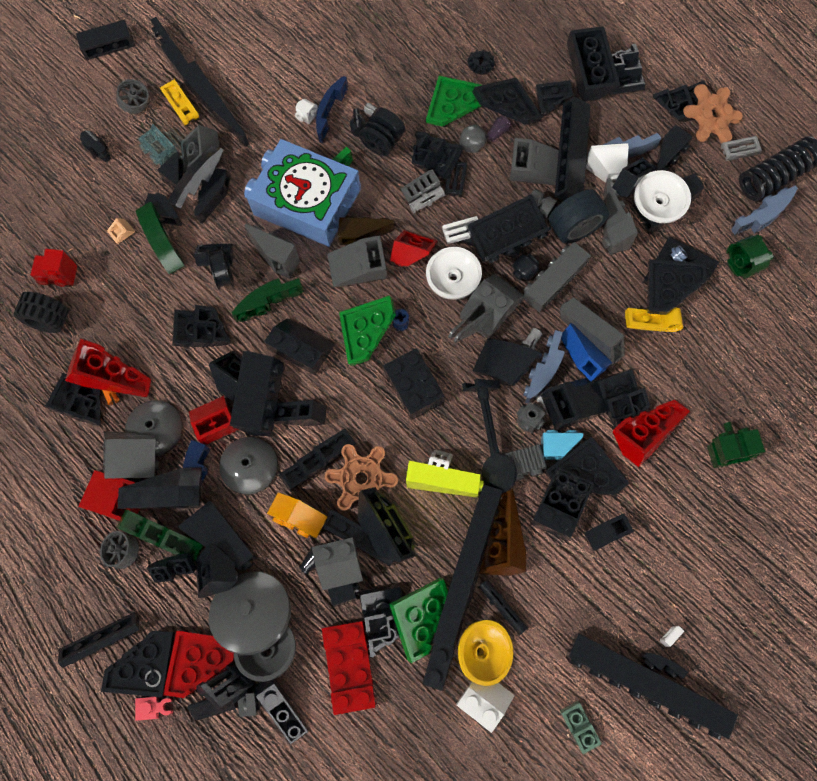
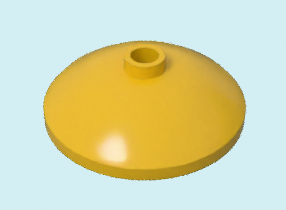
M480 620L472 623L464 631L458 646V660L464 675L471 682L482 686L497 684L507 675L513 661V645L508 632L499 623L491 620Z

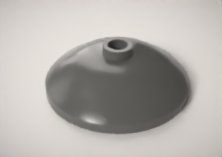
M159 400L148 401L136 407L129 415L125 425V433L154 435L155 441H159V452H155V457L172 450L179 442L183 432V422L179 412L169 403ZM152 422L153 425L147 428L148 423Z
M256 437L240 438L231 443L223 452L219 465L220 475L224 483L236 493L244 495L259 493L273 482L277 474L278 460L276 453L262 439ZM249 460V464L243 466V462Z
M287 626L282 637L267 650L253 655L234 653L237 668L244 676L253 681L266 682L278 678L290 667L295 657L296 641L294 634ZM272 650L271 655L266 656V652Z

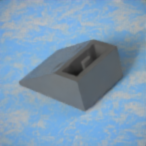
M515 138L510 181L556 185L559 150L535 140Z
M245 224L252 244L275 273L290 279L300 262L295 244L290 240L278 238L274 233H266L256 225L250 226Z
M380 236L360 239L328 253L333 288L387 278Z

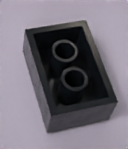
M417 348L383 365L384 374L411 420L445 403V396Z

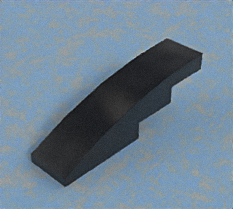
M212 145L182 176L167 203L181 209L188 193L195 196L201 181L209 182L224 149Z
M343 429L315 446L313 451L296 460V464L279 473V477L287 489L292 491L341 457L343 446L347 444L355 446L356 442L346 429Z

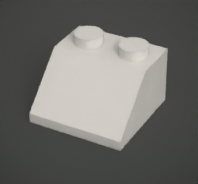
M471 682L456 705L492 733L515 695L499 683L491 686H482Z

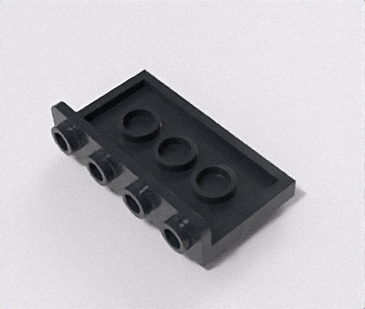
M532 194L465 226L483 263L486 261L493 263L500 259L499 255L505 253L507 256L515 252V247L519 245L522 248L532 243V239L537 237L540 240L548 236L547 232L551 230L550 226L547 227Z

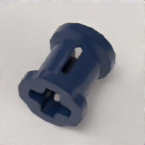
M403 309L395 310L396 316L393 319V327L398 331H404L409 326V314Z

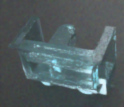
M152 124L149 131L138 138L141 143L139 145L140 149L145 154L149 153L151 155L149 157L155 165L159 164L162 166L174 153H177L175 146L154 124ZM156 140L165 148L160 154L150 145Z

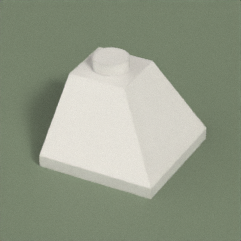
M628 143L591 146L586 169L605 183L608 178H611L613 183H615L622 169L628 164Z

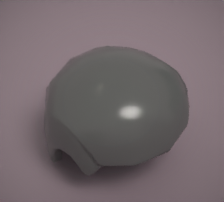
M474 124L469 125L461 132L459 145L468 153H477L480 148L485 146L487 134L482 127Z

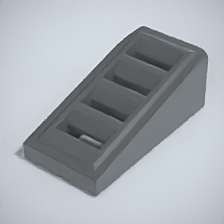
M432 169L402 187L401 192L409 204L422 197L423 193H429L438 188L440 181ZM409 190H412V192L414 193L413 196H411Z

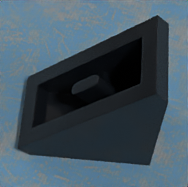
M178 152L174 153L157 170L161 178L173 188L176 187L183 176V163Z

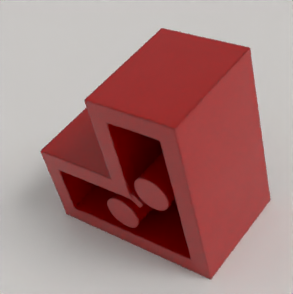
M45 249L44 256L35 255L30 275L41 285L73 286L78 266L64 250Z

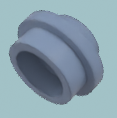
M680 245L671 249V256L674 261L685 262V259L688 258L687 253Z

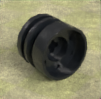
M380 107L375 109L368 119L369 122L365 123L358 134L361 142L370 151L384 157L391 153L396 142L400 140L406 130L404 123L396 114Z

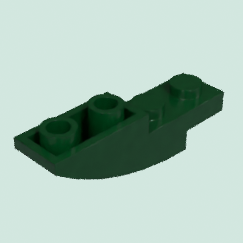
M277 278L260 286L231 312L236 322H245L256 315H265L268 311H271L270 303H279L285 298L296 297L304 292L300 279L281 284L280 279Z

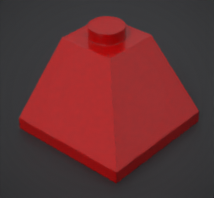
M404 230L394 240L390 261L394 262L397 266H409L428 256L437 245L438 240Z

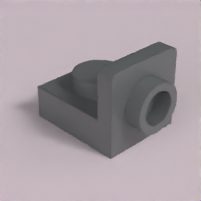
M248 693L238 700L240 717L261 714L260 701L255 693Z

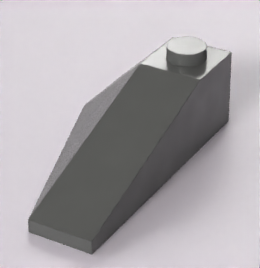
M611 178L606 180L604 186V203L609 211V217L603 224L602 240L603 246L608 250L609 255L630 250L638 234L630 212H625L624 201H619V194L612 188L614 183Z

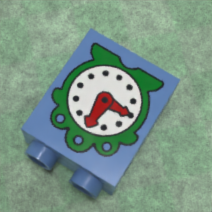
M280 139L274 150L268 149L265 152L261 163L263 170L258 179L251 178L249 180L244 196L248 200L254 216L330 247L338 232L339 217L347 216L361 190L359 172L349 166Z

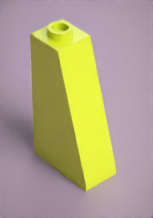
M409 461L406 484L407 488L477 497L478 492H481L484 481L480 480L481 474L450 468L447 470L444 467H436L435 465Z

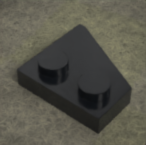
M570 80L536 84L535 90L542 117L573 98Z

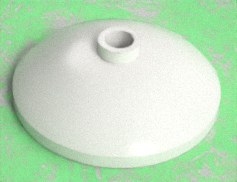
M660 170L650 172L641 179L635 188L634 200L638 210L649 220L657 223H671L683 217L691 203V193L688 185L681 177L672 172Z
M444 248L436 252L427 264L426 279L428 285L437 295L451 300L465 298L471 295L481 282L482 268L480 262L473 253L464 248ZM451 277H456L457 279H456V280H451L450 278H451Z

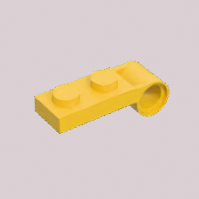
M677 307L667 315L647 314L645 309L627 308L625 310L627 328L677 332L683 329L681 309Z

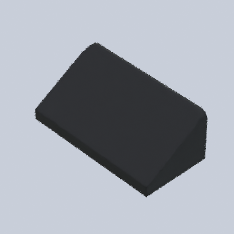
M233 244L197 245L194 253L196 265L210 266L207 251L209 250L212 253L221 250V247L224 248L231 265L233 262Z
M208 700L190 704L187 708L195 720H201L236 709V704L234 703L221 713Z

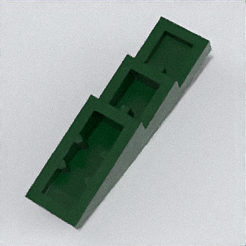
M127 509L116 527L175 555L189 553L193 562H195L203 546L201 543Z

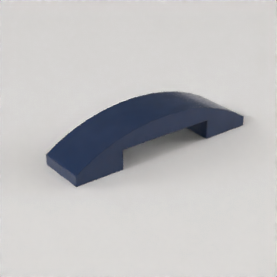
M346 76L338 79L327 90L319 104L316 116L319 143L323 144L329 131L327 117L335 100L342 101L347 92L348 81Z

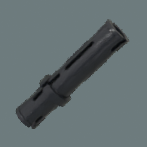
M489 579L478 587L490 600L491 606L494 605L519 636L529 628L503 598V593H499Z

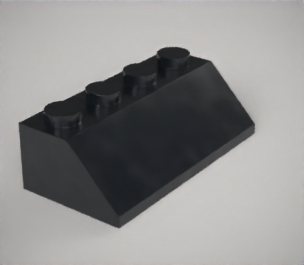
M602 26L571 30L567 41V48L580 98L583 101L599 100L620 86L605 28Z
M243 351L229 426L252 436H272L277 401L281 388V378L284 371L283 362L272 356Z

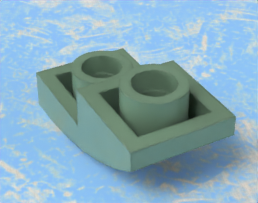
M579 701L560 710L582 754L601 745L600 739Z

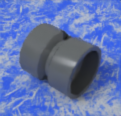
M534 189L531 194L545 222H547L558 201L550 196L545 198L543 192Z

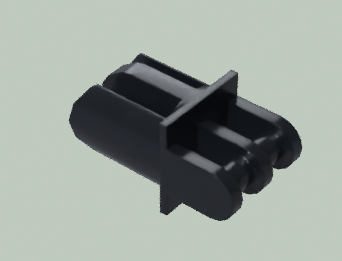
M82 131L80 134L82 145L91 153L93 158L95 159L98 156L104 162L110 161L111 157L106 150L108 147L103 139L91 131Z

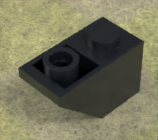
M625 513L584 534L592 550L596 551L630 535L634 530Z

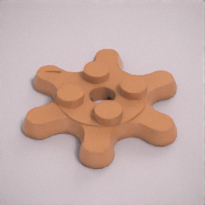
M699 84L695 86L694 93L698 98L697 105H687L683 112L687 118H693L698 121L697 139L700 142H705L710 134L714 133L718 136L721 143L731 141L732 134L729 130V123L738 124L743 115L740 111L733 110L732 106L727 103L730 90L727 87H722L717 90L716 94H711L706 85ZM712 110H715L716 117L712 115Z
M347 444L341 450L342 456L345 459L344 466L339 470L329 469L325 473V480L328 483H337L343 489V493L337 501V505L341 510H348L354 501L359 500V492L361 490L373 487L380 490L383 487L392 488L398 484L397 475L385 473L380 468V462L385 457V450L380 446L374 447L368 456L362 457L357 454L353 445ZM359 473L367 475V481L364 484H359L356 481V476Z

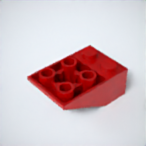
M94 470L78 507L120 521L126 509H118V489L135 482L123 478L105 479L103 472ZM127 509V510H129V511H131V512H133V513L138 514V512H139L140 509Z

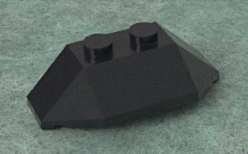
M376 487L361 490L358 500V522L377 555L399 563L415 557L414 538L394 504L384 495L380 494Z

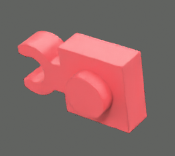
M159 697L136 698L135 721L158 719L159 712L163 715L173 714V710L168 711L165 709L166 703L173 702V699L166 698L159 703Z

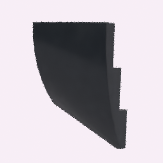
M632 44L630 49L626 51L621 49L612 54L620 86L611 91L610 95L645 90V81L642 76V66L639 60L637 45Z
M704 80L688 87L686 84L671 91L665 89L653 94V98L678 121L695 120L687 118L683 110L687 105H697L698 98L694 93V88L699 84L706 85Z
M416 131L415 137L417 140L416 145L413 146L414 154L411 163L425 172L433 169L437 177L448 179L464 148L458 144L447 143L445 139L431 137L428 133Z
M195 305L194 312L174 310L172 346L213 347L231 343L230 337L228 338L224 330L222 321L218 318L215 307Z
M487 338L473 368V372L477 375L490 376L494 380L500 381V384L514 386L521 376L527 373L529 370L528 366L536 358L540 359L542 354L518 344Z
M627 369L595 381L609 411L607 414L614 428L624 419L636 417L650 407L646 390L637 386L633 369Z
M62 373L45 408L82 422L100 426V389L83 387L65 381L67 374Z
M399 584L359 592L370 658L374 657L376 652L384 646H389L397 638H400L389 605L402 598Z

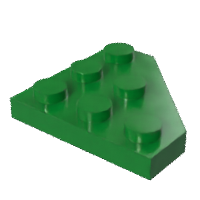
M439 76L426 117V123L443 127L481 107L472 93L474 87L481 86V84Z
M391 296L339 312L347 361L350 366L366 362L370 359L396 316Z
M438 578L389 604L407 660L410 663H414L428 655L432 645L430 643L434 633H436L448 594L443 578Z

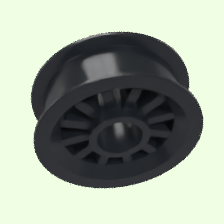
M221 247V250L212 253L208 250V261L218 290L227 285L234 287L232 271L224 248Z

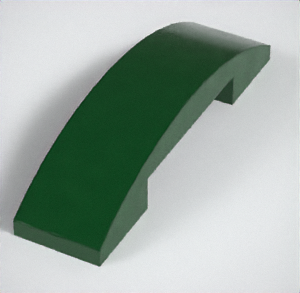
M149 202L137 209L136 214L143 232L168 274H172L185 267L178 250L174 249L159 220L160 216L154 204Z

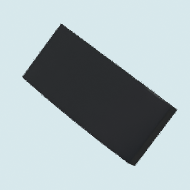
M185 553L148 565L147 569L153 581L157 583L173 581L175 575L192 574L195 572L196 566L190 554Z
M652 653L640 654V657L644 659L642 663L652 671L654 669L661 671L665 667L664 671L673 679L676 677L684 679L689 673L677 663L660 655Z

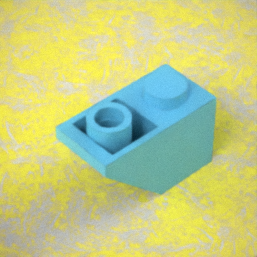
M547 430L541 436V450L544 460H561L581 441L583 433H577L576 430H568L566 433H558L557 430Z

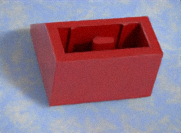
M225 396L189 411L190 423L196 438L204 445L238 430L229 426L232 412Z

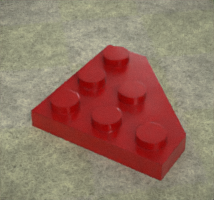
M176 631L163 695L179 698L188 697L197 690L196 686L198 684L207 682L225 669L227 665L234 662V653L222 647L211 635Z

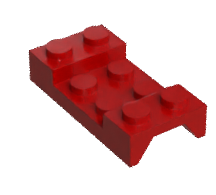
M360 621L321 628L329 672L333 715L376 708L364 622Z

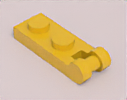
M175 79L160 87L184 126L189 124L190 120L199 118L197 111ZM190 111V113L184 115V112Z

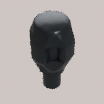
M356 108L353 110L350 127L352 134L359 137L358 133L365 125V120L360 115V110Z

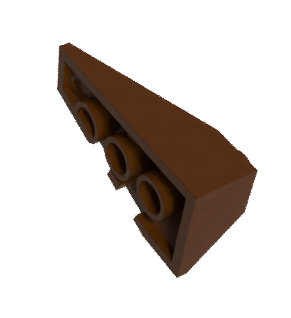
M513 489L502 493L480 568V574L512 576L526 572V548Z

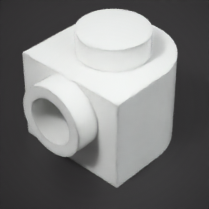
M302 99L296 105L295 117L301 122L304 121L310 124L317 114L318 106L307 99Z

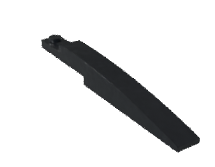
M157 17L151 19L150 21L153 25L151 30L156 38L160 37L159 41L162 45L160 47L163 54L181 80L227 130L244 145L248 146L249 142L246 134L197 63L193 61L188 64Z
M483 485L441 613L423 685L444 691L503 490Z

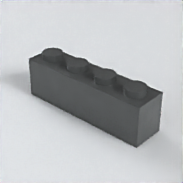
M575 242L570 246H565L560 253V257L558 259L554 258L549 263V268L546 271L542 270L537 275V280L525 287L524 300L539 313L588 264L591 255Z

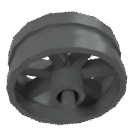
M134 79L122 81L116 91V101L119 107L131 114H138L145 110L149 98L146 86ZM122 91L126 95L119 96V93ZM143 93L145 97H141L138 95ZM137 100L143 101L144 103L139 105Z
M122 531L109 533L104 538L100 548V557L103 564L118 569L130 567L138 556V541L135 536Z

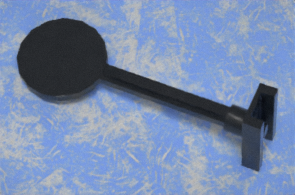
M475 379V384L463 383L462 388L463 392H476L481 403L491 454L483 464L482 480L484 485L503 490V493H506L514 486L517 472L514 462L508 456L499 453L489 404V392L500 389V381Z

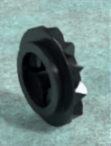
M484 49L482 51L476 50L474 53L471 52L468 58V67L477 74H486L495 65L494 56L491 55L490 51L486 52ZM483 58L484 61L480 65L479 60Z

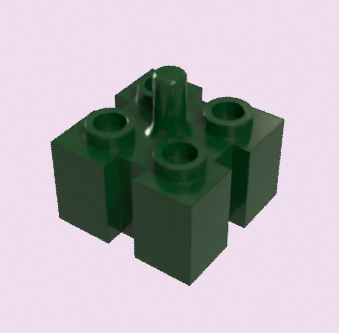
M731 422L724 423L725 432L712 439V443L707 446L714 469L735 463L752 461L757 456L765 453L758 429L750 430V428H743L735 434Z

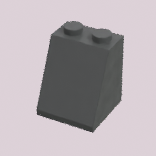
M104 431V478L154 477L155 471H158V460H155V452H159V441H155L154 435Z

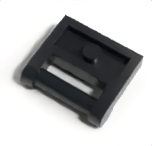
M230 663L225 667V670L207 682L198 684L196 689L202 697L204 696L221 713L253 691L255 684L244 676L235 664ZM231 677L230 679H228L227 681H225L224 683H222L221 685H219V686L216 687L215 689H213V690L211 689V688H213L214 686H216L217 684H219L220 682H222L223 680H225L226 678Z

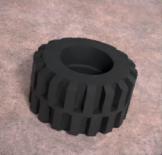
M23 292L13 315L21 323L31 328L48 333H59L62 330L69 310L60 301L37 292Z

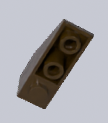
M339 217V245H349L360 239L390 233L395 229L394 220L389 218Z

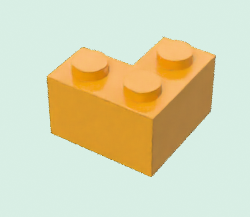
M279 492L267 512L268 515L273 517V522L291 530L296 528L298 529L297 534L308 538L309 535L317 538L327 519L326 515L304 502Z

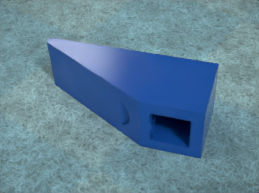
M572 323L562 333L561 340L575 365L591 382L612 364Z

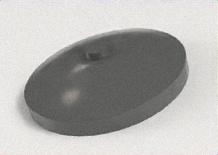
M263 572L239 574L237 582L231 589L215 594L211 602L209 626L213 637L226 650L239 655H253L267 650L282 637L288 626L291 615V603L288 593L282 584L269 574Z

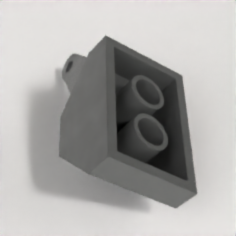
M496 274L484 279L472 293L460 313L462 321L452 329L448 338H454V342L458 343L460 340L476 332H479L486 338H491L523 301L524 295Z

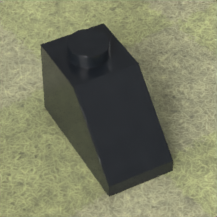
M148 193L144 205L149 202L154 204L161 223L182 226L177 213L171 204L167 203L166 196L160 193Z

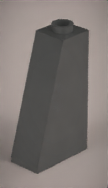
M574 297L562 304L560 308L561 320L568 326L572 323L612 362L610 367L625 355L624 335Z

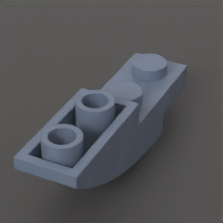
M795 185L789 189L788 187L783 188L778 194L765 197L762 200L761 206L754 210L751 215L747 217L743 215L736 219L735 225L731 229L734 235L749 228L755 234L770 225L790 203L798 189Z
M555 330L553 336L549 335L546 345L550 347L548 353L544 352L541 363L537 362L536 368H531L529 379H532L530 386L526 385L523 396L527 397L525 403L528 404L535 400L554 378L565 351L558 350L563 332Z

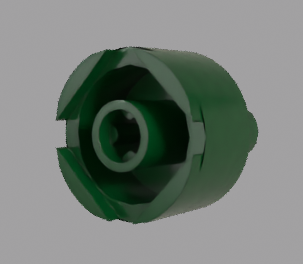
M760 235L749 236L729 245L726 254L729 253L730 259H727L731 271L738 277L743 276V279L766 270L769 267L770 261L773 260V253L768 250Z

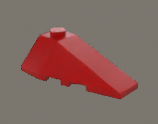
M84 339L79 340L65 380L83 387L141 397L148 396L151 384L149 377L134 367L127 366L120 361L119 357L116 355L114 357L106 352L105 348L101 345Z
M674 399L656 406L651 411H644L636 417L624 419L612 431L623 456L637 467H640L690 413V410Z

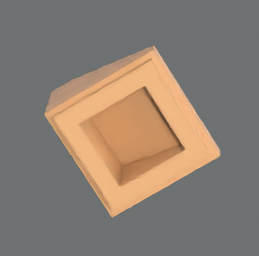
M116 218L107 232L119 244L132 235L135 230L127 220Z

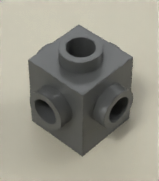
M529 402L527 406L522 405L517 412L518 419L516 423L521 429L532 434L535 429L539 430L545 423L543 418L546 413L540 405Z

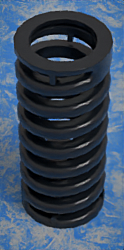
M805 136L786 147V149H782L770 158L742 172L739 176V184L745 196L752 201H759L764 198V195L771 194L772 191L778 190L780 186H785L788 182L795 180L796 177H800L811 169L816 168L817 139ZM804 147H806L812 153L814 161H812L809 152ZM751 178L756 189L758 190V193L752 187Z

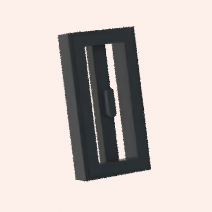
M456 163L453 188L449 189L450 175L446 181L445 195L451 194V196L459 195L458 197H462L468 163ZM460 167H463L460 188L456 190Z

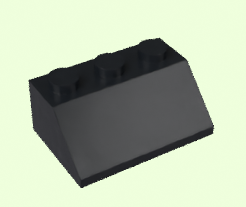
M288 318L274 326L264 341L268 350L314 376L335 346L334 343Z

